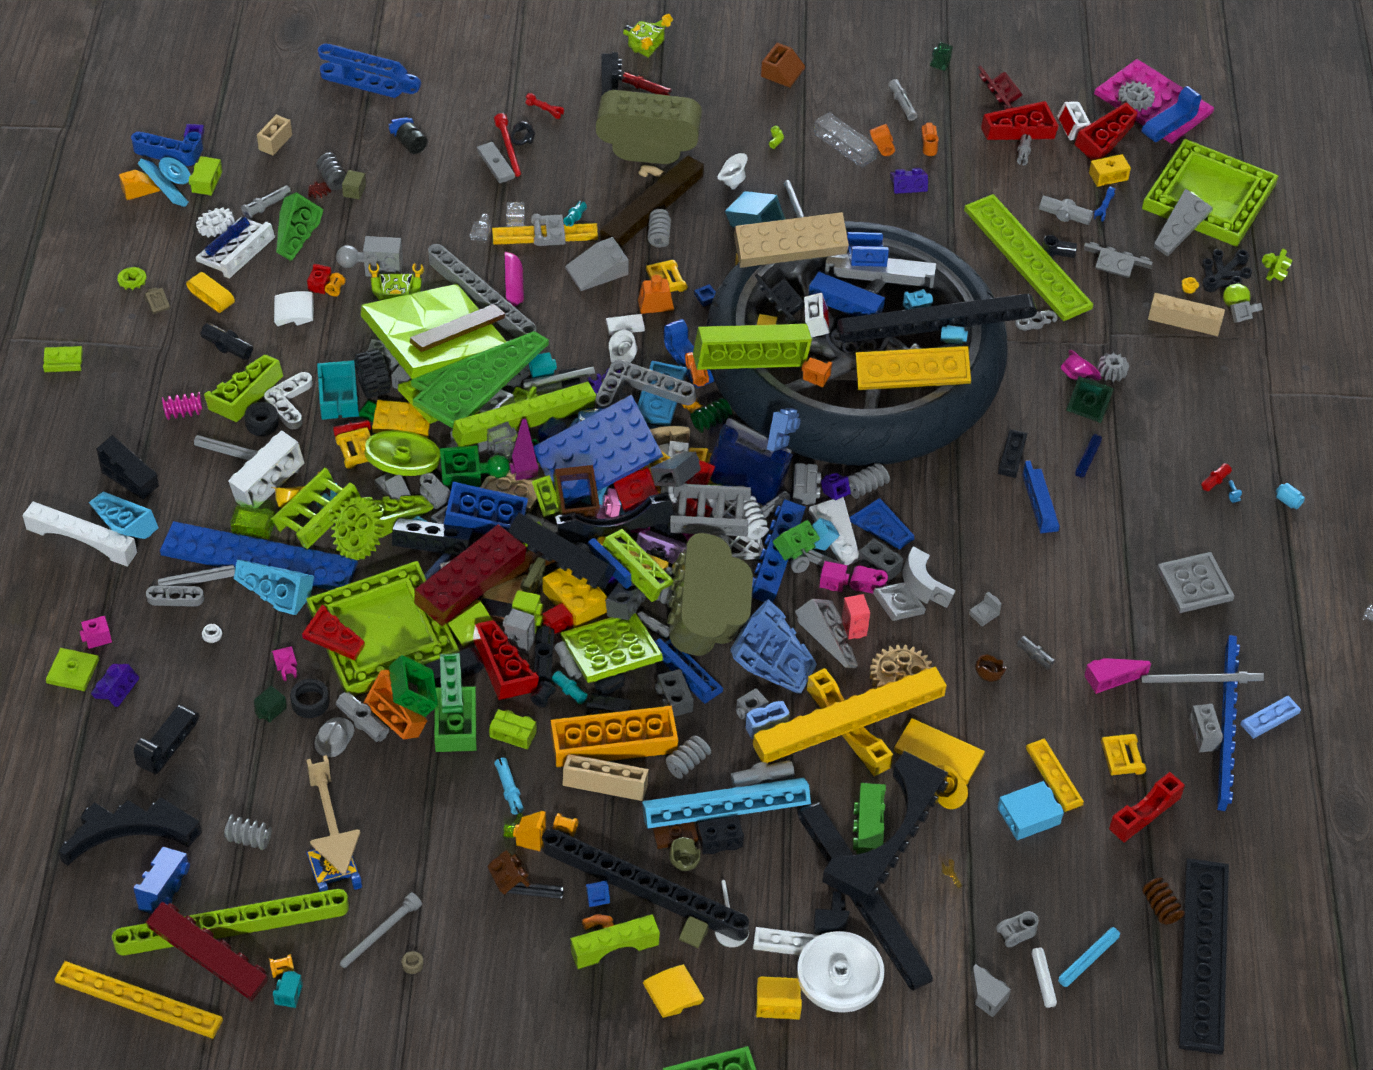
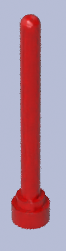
M500 113L494 117L496 127L501 130L513 172L516 177H519L521 171L507 130L508 119L505 114Z

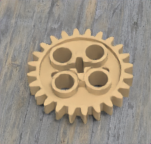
M898 644L896 649L889 646L888 652L882 649L881 654L877 653L876 658L872 659V665L870 666V679H873L872 685H877V688H880L888 682H896L907 675L912 676L923 669L933 668L931 667L932 661H927L928 655L921 656V650L917 653L914 652L915 647L908 650L907 645H904L903 649H900Z

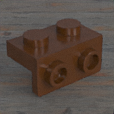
M507 850L487 865L499 891L504 895L520 881L526 887L531 885L527 878L529 876L528 872L521 866L523 864L521 859L516 854L512 856Z

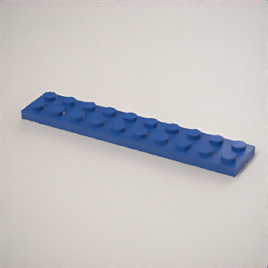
M173 521L160 549L162 556L215 567L234 565L236 569L237 560H243L314 576L313 587L327 590L350 584L358 565V560L349 559L346 556Z

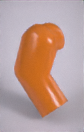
M595 914L582 919L585 930L597 925H603V929L614 926L612 917L608 915Z

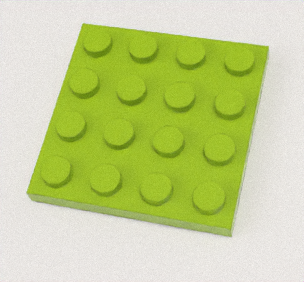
M636 613L629 620L611 617L561 632L562 641L566 643L570 654L587 683L663 660L661 651Z

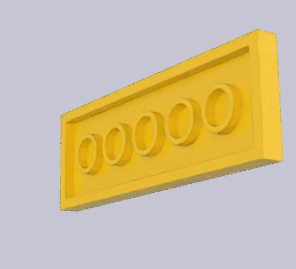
M968 346L856 352L858 390L971 384Z

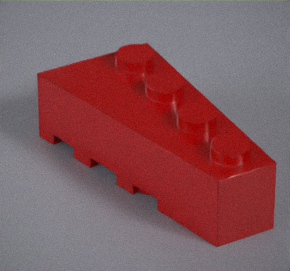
M1046 101L984 114L981 129L987 140H1021V136L1026 134V139L1028 135L1032 139H1055L1059 127Z

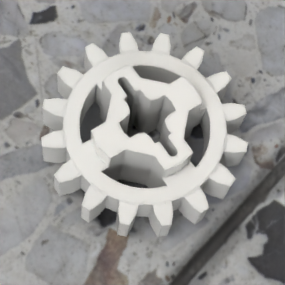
M222 207L221 209L215 208L214 211L208 210V213H203V217H198L199 221L196 222L197 229L202 236L207 235V237H210L212 235L216 237L217 234L223 235V232H228V228L233 227L235 218L232 211L229 209L224 210V207Z

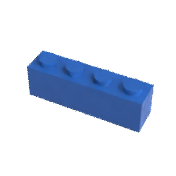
M821 272L817 273L809 285L808 296L822 293L827 306L855 317L882 313L885 297Z

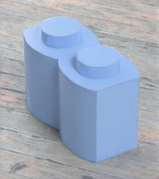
M783 701L773 702L765 708H756L747 713L746 730L751 739L760 730H768L779 723L789 722V711Z

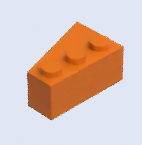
M381 670L363 704L368 705L371 711L403 740L418 738L427 723L426 718L393 702L389 670Z

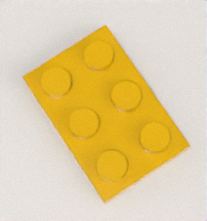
M377 400L372 433L399 430L416 433L428 438L430 423L410 403Z

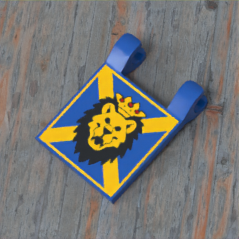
M316 849L306 852L319 892L328 891V883L349 877L351 878L354 890L362 888L361 877L353 856L346 875H342Z

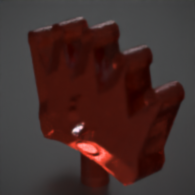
M314 182L315 185H309L308 197H311L313 194L314 198H316L318 194L321 198L322 193L327 196L326 191L331 193V189H329L325 182L320 184Z

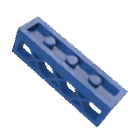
M1025 461L1022 477L1040 533L1057 532L1060 526L1042 470H1033L1031 461Z
M660 638L654 641L662 653L663 660L661 662L671 671L681 669L688 688L704 704L723 692V687L689 654L679 651L670 639L665 643Z

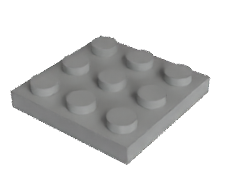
M1211 552L1161 563L1157 566V570L1179 613L1230 602L1234 599V594Z

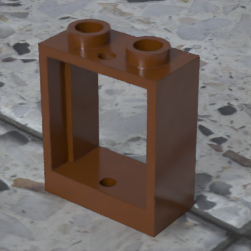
M593 465L555 469L553 479L559 515L575 512L590 518L596 516L600 510ZM587 479L592 507L565 509L561 482Z

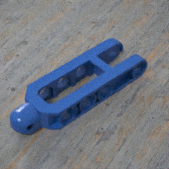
M322 44L318 47V56L330 62L320 66V75L325 80L393 98L399 96L402 92L414 94L421 87L420 79L408 74L407 70L397 61L332 44ZM375 63V64H377V65H375V66H370L369 64ZM387 67L392 68L391 70H385ZM332 70V72L326 73L325 71ZM362 78L363 80L356 81L355 79ZM372 82H377L378 84H377V85H372L371 83H372ZM392 86V87H394V88H392V89H387L386 87Z

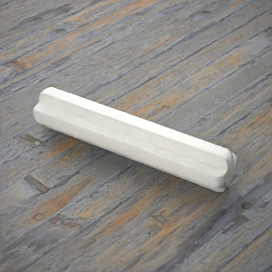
M1041 947L1034 948L1032 950V957L1044 1005L1047 1008L1055 1007L1057 1000L1044 949Z

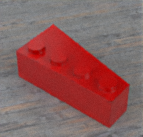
M1127 102L1080 130L1074 145L1092 161L1105 158L1133 127L1138 112Z
M491 620L475 624L473 640L498 700L536 692L539 676L531 671L530 665L520 657L516 647L508 642V637L497 623Z

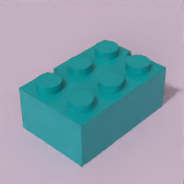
M354 361L317 363L322 420L338 418V415H342V418L359 417Z

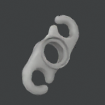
M1040 311L1032 318L1022 319L1023 322L1027 323L1026 325L1020 324L1021 319L1016 320L1015 325L1019 330L1023 331L1041 329L1044 324L1051 323V320L1046 318L1047 316H1052L1053 322L1057 321L1058 316L1054 311ZM1037 318L1041 320V322L1037 323L1032 321V319Z

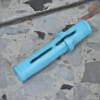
M500 758L501 765L499 759H497L494 764L505 791L503 794L505 799L508 800L511 813L518 814L516 807H518L521 813L524 807L519 797L520 791L516 788L510 772L508 761L506 758Z

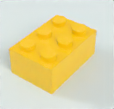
M559 568L543 577V592L555 606L563 603L571 612L574 628L584 626L607 613L605 600L608 597L599 587L595 589L586 584L587 579L584 577L582 580L571 575L573 571L570 569L564 571Z

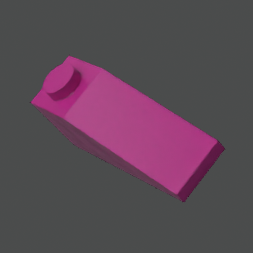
M1104 658L1087 664L1084 676L1097 694L1142 678V675H1148L1151 663L1142 660Z

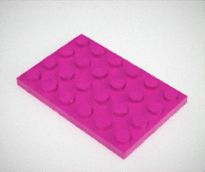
M1136 59L1097 87L1094 94L1115 108L1121 106V101H1118L1121 85L1125 86L1126 82L1131 84L1132 81L1135 83L1140 81L1142 85L1146 83L1147 88L1152 87L1151 91L1155 92L1154 103L1147 110L1141 108V111H1138V109H1135L1138 112L1135 121L1144 126L1146 122L1176 104L1183 88ZM1201 100L1197 115L1163 139L1171 144L1211 115L1214 107Z

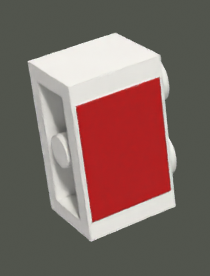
M1064 102L1057 115L1069 140H1076L1079 131L1091 124L1079 102Z
M818 293L804 297L805 322L808 325L811 337L828 334V307L823 294Z

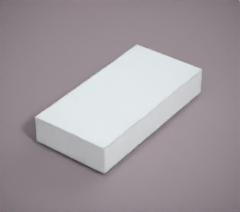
M642 314L606 318L609 336L614 335L620 330H628L631 333L645 331Z

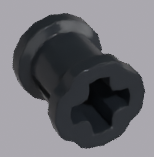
M541 681L537 692L532 694L531 701L538 707H546L550 695H553L556 691L555 687L547 681Z

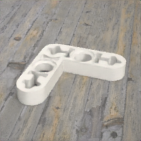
M307 372L298 373L270 388L264 394L265 402L272 404L277 409L278 418L289 429L301 427L302 417L288 400L312 387L311 374ZM287 387L293 388L290 392L284 391ZM280 407L288 408L286 411L278 410Z

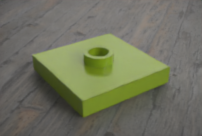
M60 648L46 677V683L85 691L98 664V655Z

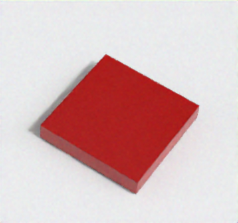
M648 467L633 472L613 483L624 513L637 508L649 496L658 494Z

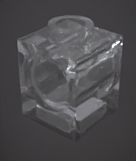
M507 202V227H522L525 225V203Z

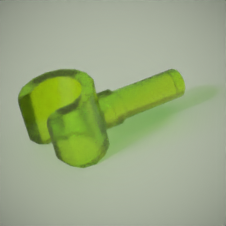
M521 813L517 815L512 825H504L503 837L514 838V828L523 817Z

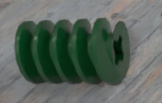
M720 398L718 401L712 402V404H707L699 410H694L690 416L694 427L698 432L703 433L704 428L709 430L710 425L715 427L716 422L722 424V419L727 421L728 415H732V410L726 399Z

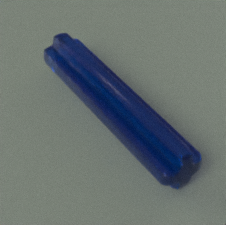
M1097 434L1092 436L1076 468V476L1080 478L1085 476L1101 444V436Z

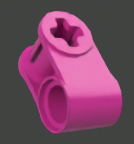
M856 566L854 567L849 585L855 591L873 594L877 585L878 588L887 586L888 575L883 570Z

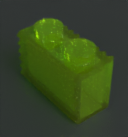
M236 505L230 522L232 533L251 535L256 538L262 537L268 540L274 527L271 518L275 513L268 508L257 509L250 505Z

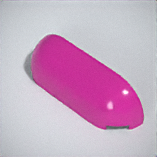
M505 252L506 300L515 307L524 300L523 266L515 254Z

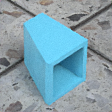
M744 191L725 210L728 221L733 227L785 220L778 197L774 194Z

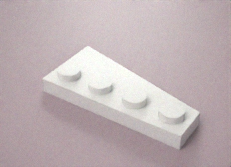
M844 497L836 501L832 499L809 507V513L815 522L819 518L831 521L840 536L830 545L838 561L844 565L858 562L859 551Z

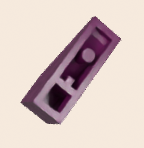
M526 418L522 419L512 454V463H509V470L511 475L514 474L515 481L538 477V465Z

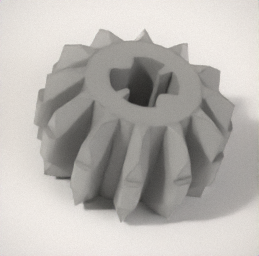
M1113 352L1110 355L1106 353L1099 359L1097 369L1101 377H1105V381L1109 379L1112 382L1115 380L1120 382L1127 375L1129 363L1125 357H1121V354L1115 355Z

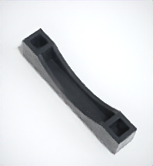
M665 492L651 495L634 510L613 518H590L571 512L557 515L555 519L559 536L571 543H575L581 540L589 541L600 536L607 537L621 529L625 532H630L637 528L645 529L656 524H668L674 513L669 493Z

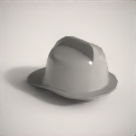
M341 717L328 720L319 729L314 742L318 754L322 756L327 755L329 758L341 754L353 737L355 730L352 722Z

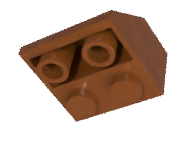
M776 43L762 61L761 77L791 88L804 71L805 65L791 47Z

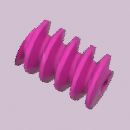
M198 392L196 398L193 393H190L189 399L186 394H183L182 400H180L178 395L175 396L174 401L171 396H168L167 402L162 397L164 414L168 420L171 419V414L174 415L175 419L178 418L179 413L183 418H185L186 412L189 413L190 417L193 416L194 411H196L197 415L201 414L200 392Z

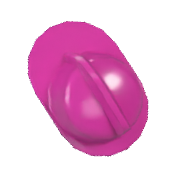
M1068 351L1069 357L1061 365V370L1068 377L1081 380L1088 376L1097 381L1101 380V374L1092 364L1081 358L1074 351Z

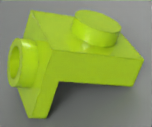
M532 386L530 391L516 387L512 393L515 403L538 396L534 386Z

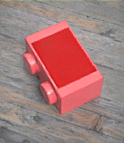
M864 594L845 597L842 624L847 633L848 640L867 636L870 610Z

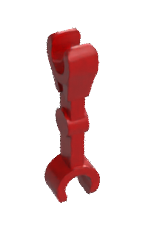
M532 93L526 95L527 100L525 103L532 106L534 104L542 110L549 111L556 119H560L561 114H564L563 107L551 106L547 102H542L536 99V96Z

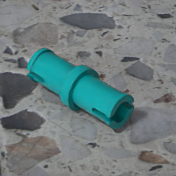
M578 201L575 207L568 211V215L563 219L566 226H573L575 221L582 217V213L587 209L584 201L582 203Z
M561 671L553 674L552 681L562 688L563 693L570 695L578 704L586 701L588 694L582 691L574 680L568 679Z

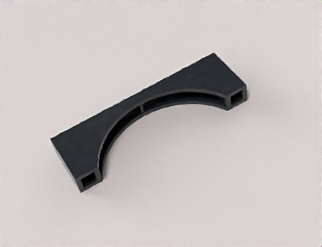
M904 751L894 765L893 778L900 786L906 803V816L901 827L890 840L874 850L852 856L834 855L823 872L822 882L865 905L871 899L874 900L879 893L878 887L880 884L886 883L890 875V869H894L900 859L899 855L901 852L905 853L910 844L908 841L911 837H916L920 823H924L927 820L929 809L936 806L939 800L938 795L940 792L944 793L949 784L947 781L948 772Z

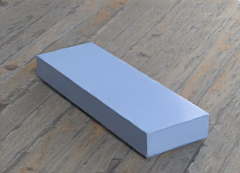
M1286 696L1242 720L1240 725L1254 739L1300 714L1301 709L1289 696Z

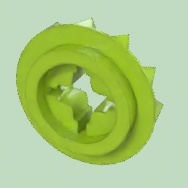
M137 267L126 268L117 277L120 287H124L125 290L128 288L133 290L136 287L140 289L141 285H145V280L147 279L146 273Z

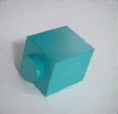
M550 352L538 354L529 362L531 377L539 378L554 375L557 365L556 360L552 359Z

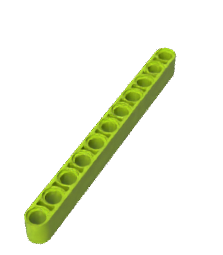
M334 889L189 916L197 922L196 926L200 929L207 928L214 934V939L340 917L348 912L349 903L347 893L344 890ZM146 923L122 927L115 930L112 934L113 944L119 955H130L174 947L150 930Z

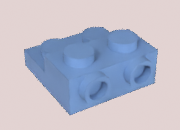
M786 408L773 413L767 450L777 451L788 446L790 440L788 433L796 432V429L800 426L799 413H797L796 409Z

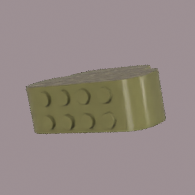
M611 90L604 93L600 99L596 120V134L604 142L612 144L614 153L621 159L671 164L678 160L680 151L691 150L697 145L702 108L698 102L686 97Z
M698 533L689 539L672 565L671 572L674 574V579L670 590L673 591L669 600L671 612L668 615L667 624H670V640L679 651L701 656L710 652L715 643L725 644L731 642L736 637L739 628L749 619L753 574L747 563L739 558L732 557L729 545L722 538L711 534Z

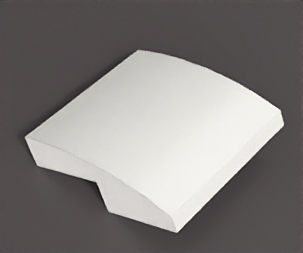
M298 291L276 295L274 306L275 324L281 326L294 321L298 326L313 321V293Z

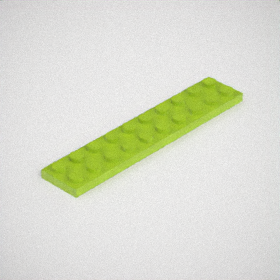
M994 194L965 205L964 211L1063 321L1093 308V303Z

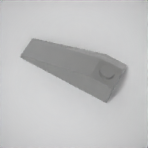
M811 599L795 611L799 624L845 668H856L858 666L851 646L845 641V638L848 636L846 631L841 630L840 624L842 619L832 600Z

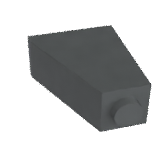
M684 451L651 467L650 470L655 486L679 487L698 473L701 468L696 452Z

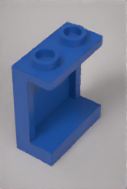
M847 233L849 244L847 254L851 266L887 267L889 249L888 247H883L882 233Z

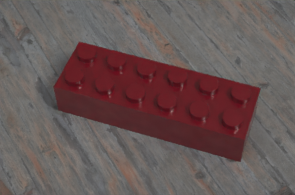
M498 524L415 589L414 604L438 624L444 626L525 561L526 546Z

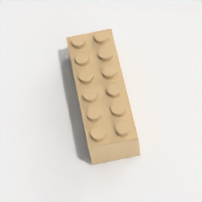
M843 212L735 226L734 231L740 268L847 254L849 247Z

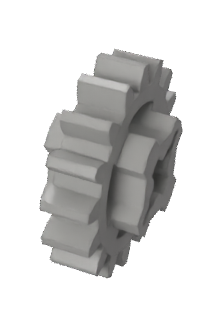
M1132 81L1131 84L1126 82L1125 86L1121 85V89H1119L1118 101H1121V105L1127 102L1134 110L1138 109V111H1141V108L1147 110L1154 103L1155 92L1151 91L1152 87L1147 88L1146 83L1142 85L1140 81L1138 83Z

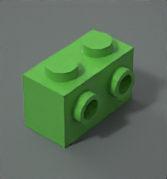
M806 520L782 533L773 541V544L785 561L790 558L795 560L803 555V551L808 553L816 547L815 543L820 540V537L810 522Z

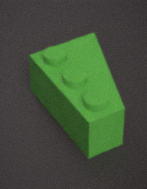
M861 783L859 800L854 802V815H857V820H854L853 832H857V838L853 837V850H857L856 855L869 852L883 845L884 796L886 791V785Z

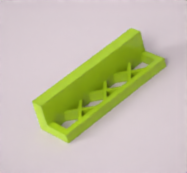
M623 529L605 538L602 546L631 573V582L651 602L658 599L661 590L671 586L673 579ZM621 537L626 544L619 543L616 539ZM629 550L636 552L639 555V557L632 556L629 553ZM642 563L649 565L652 570L645 569ZM655 577H660L665 582L660 584Z

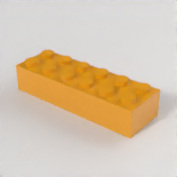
M672 706L551 720V737L556 767L564 766L568 754L602 761H613L672 754L675 750H678V736Z

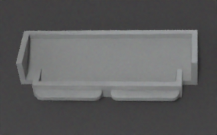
M848 254L827 256L825 267L826 275H829L830 266L834 267V274L838 277L870 281L881 279L883 282L915 286L924 284L925 277H930V288H933L936 263L888 258L887 267L851 266Z

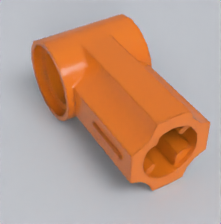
M926 123L921 127L922 152L927 156H934L938 151L939 137L937 136L936 126L932 123Z
M693 352L685 353L686 367L690 369L693 384L704 386L709 382L707 369L697 370Z

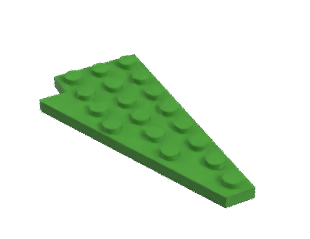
M533 331L411 380V386L421 392L413 399V405L453 429L455 420L472 416L549 345V339Z

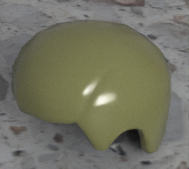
M677 838L671 844L669 859L677 869L689 871L696 868L700 863V849L695 847L694 840L690 838Z

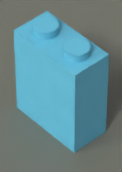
M1044 781L1001 796L998 803V810L1016 840L1060 825L1064 814L1062 806L1059 803L1057 804L1051 788L1047 787Z

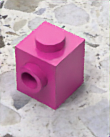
M825 561L820 578V588L842 592L844 585H848L849 582L848 565Z
M105 616L81 622L83 630L79 631L82 642H87L88 649L112 643Z

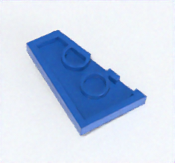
M880 498L849 517L851 523L898 549L914 540L913 533Z

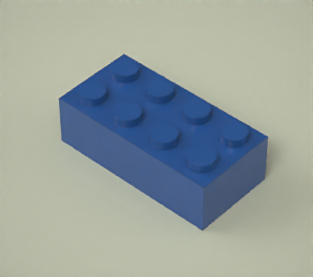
M453 482L444 524L473 528V532L484 535L499 524L508 532L518 513L525 516L528 498Z

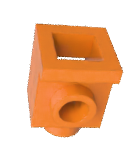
M810 357L808 361L803 363L801 369L803 371V380L824 387L831 376L832 362L824 363Z

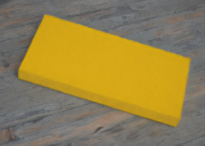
M911 718L894 747V752L902 755L906 751L936 767L938 765L951 766L966 784L969 783L985 754L984 750Z

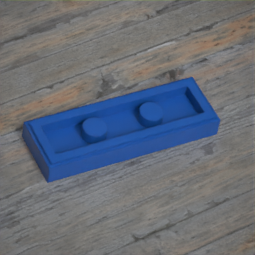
M593 538L588 541V546L595 557L616 568L613 577L625 589L629 588L632 584L631 573L596 539Z

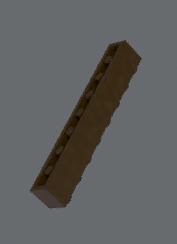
M689 155L680 160L675 167L669 169L655 184L648 187L642 195L636 197L622 212L615 215L609 223L602 226L600 230L601 241L613 237L620 248L649 224V217L652 211L667 209L704 177V164Z

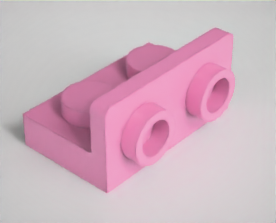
M608 488L607 495L603 496V502L600 505L598 514L595 516L596 518L605 519L619 516L621 505L616 489Z

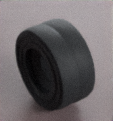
M257 402L250 405L245 411V425L251 434L267 436L278 428V411L272 404ZM259 417H266V418H267V419L264 420V421H258V420H257Z

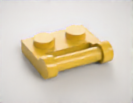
M675 260L646 266L650 280L653 275H660L662 279L668 280L670 292L677 290L683 292L688 288L677 269L678 265ZM667 270L671 271L676 282H672Z
M367 427L339 434L335 438L337 445L340 446L343 453L344 464L347 469L354 468L357 464L369 462L364 453L366 441L371 437ZM348 441H352L356 456H351L347 445Z
M1135 734L1102 737L1101 744L1110 775L1143 774L1147 771L1145 764L1141 760L1137 746L1138 739ZM1124 744L1128 745L1130 748L1134 762L1132 764H1130Z

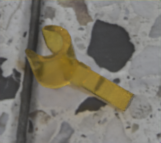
M949 859V866L942 862V873L949 875L956 886L961 888L962 884L954 872V861Z

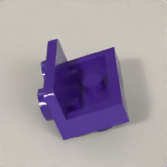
M913 168L912 171L897 169L895 172H890V179L894 183L895 194L928 191V174L921 168Z
M112 664L107 669L103 678L96 683L91 694L95 699H109L114 707H118L137 683L139 676L129 664Z

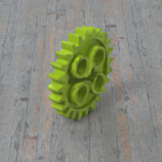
M356 497V499L350 498V502L345 501V507L340 506L341 512L335 513L338 518L333 519L336 525L331 527L332 530H335L331 537L336 538L333 544L338 545L336 551H341L340 555L354 560L365 559V556H371V551H376L375 544L380 545L378 538H383L380 531L385 530L384 527H381L384 520L380 519L383 513L378 512L380 507L375 506L374 501L361 497Z

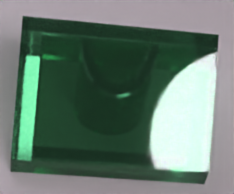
M1079 376L1066 411L1101 423L1110 406L1114 388Z

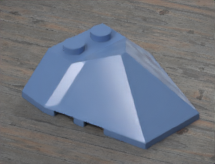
M766 600L747 620L731 647L733 659L748 672L797 694H801L808 682V676L813 673L817 663L804 643L801 644L795 636L796 631L794 628H790L785 621L786 616L770 600Z

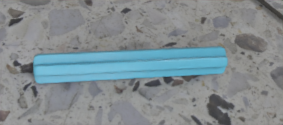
M1114 927L1110 928L1059 976V983L1063 987H1068L1119 938L1120 932Z

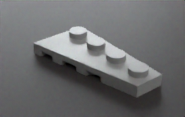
M1185 188L1155 241L1154 247L1168 257L1212 212L1213 207Z

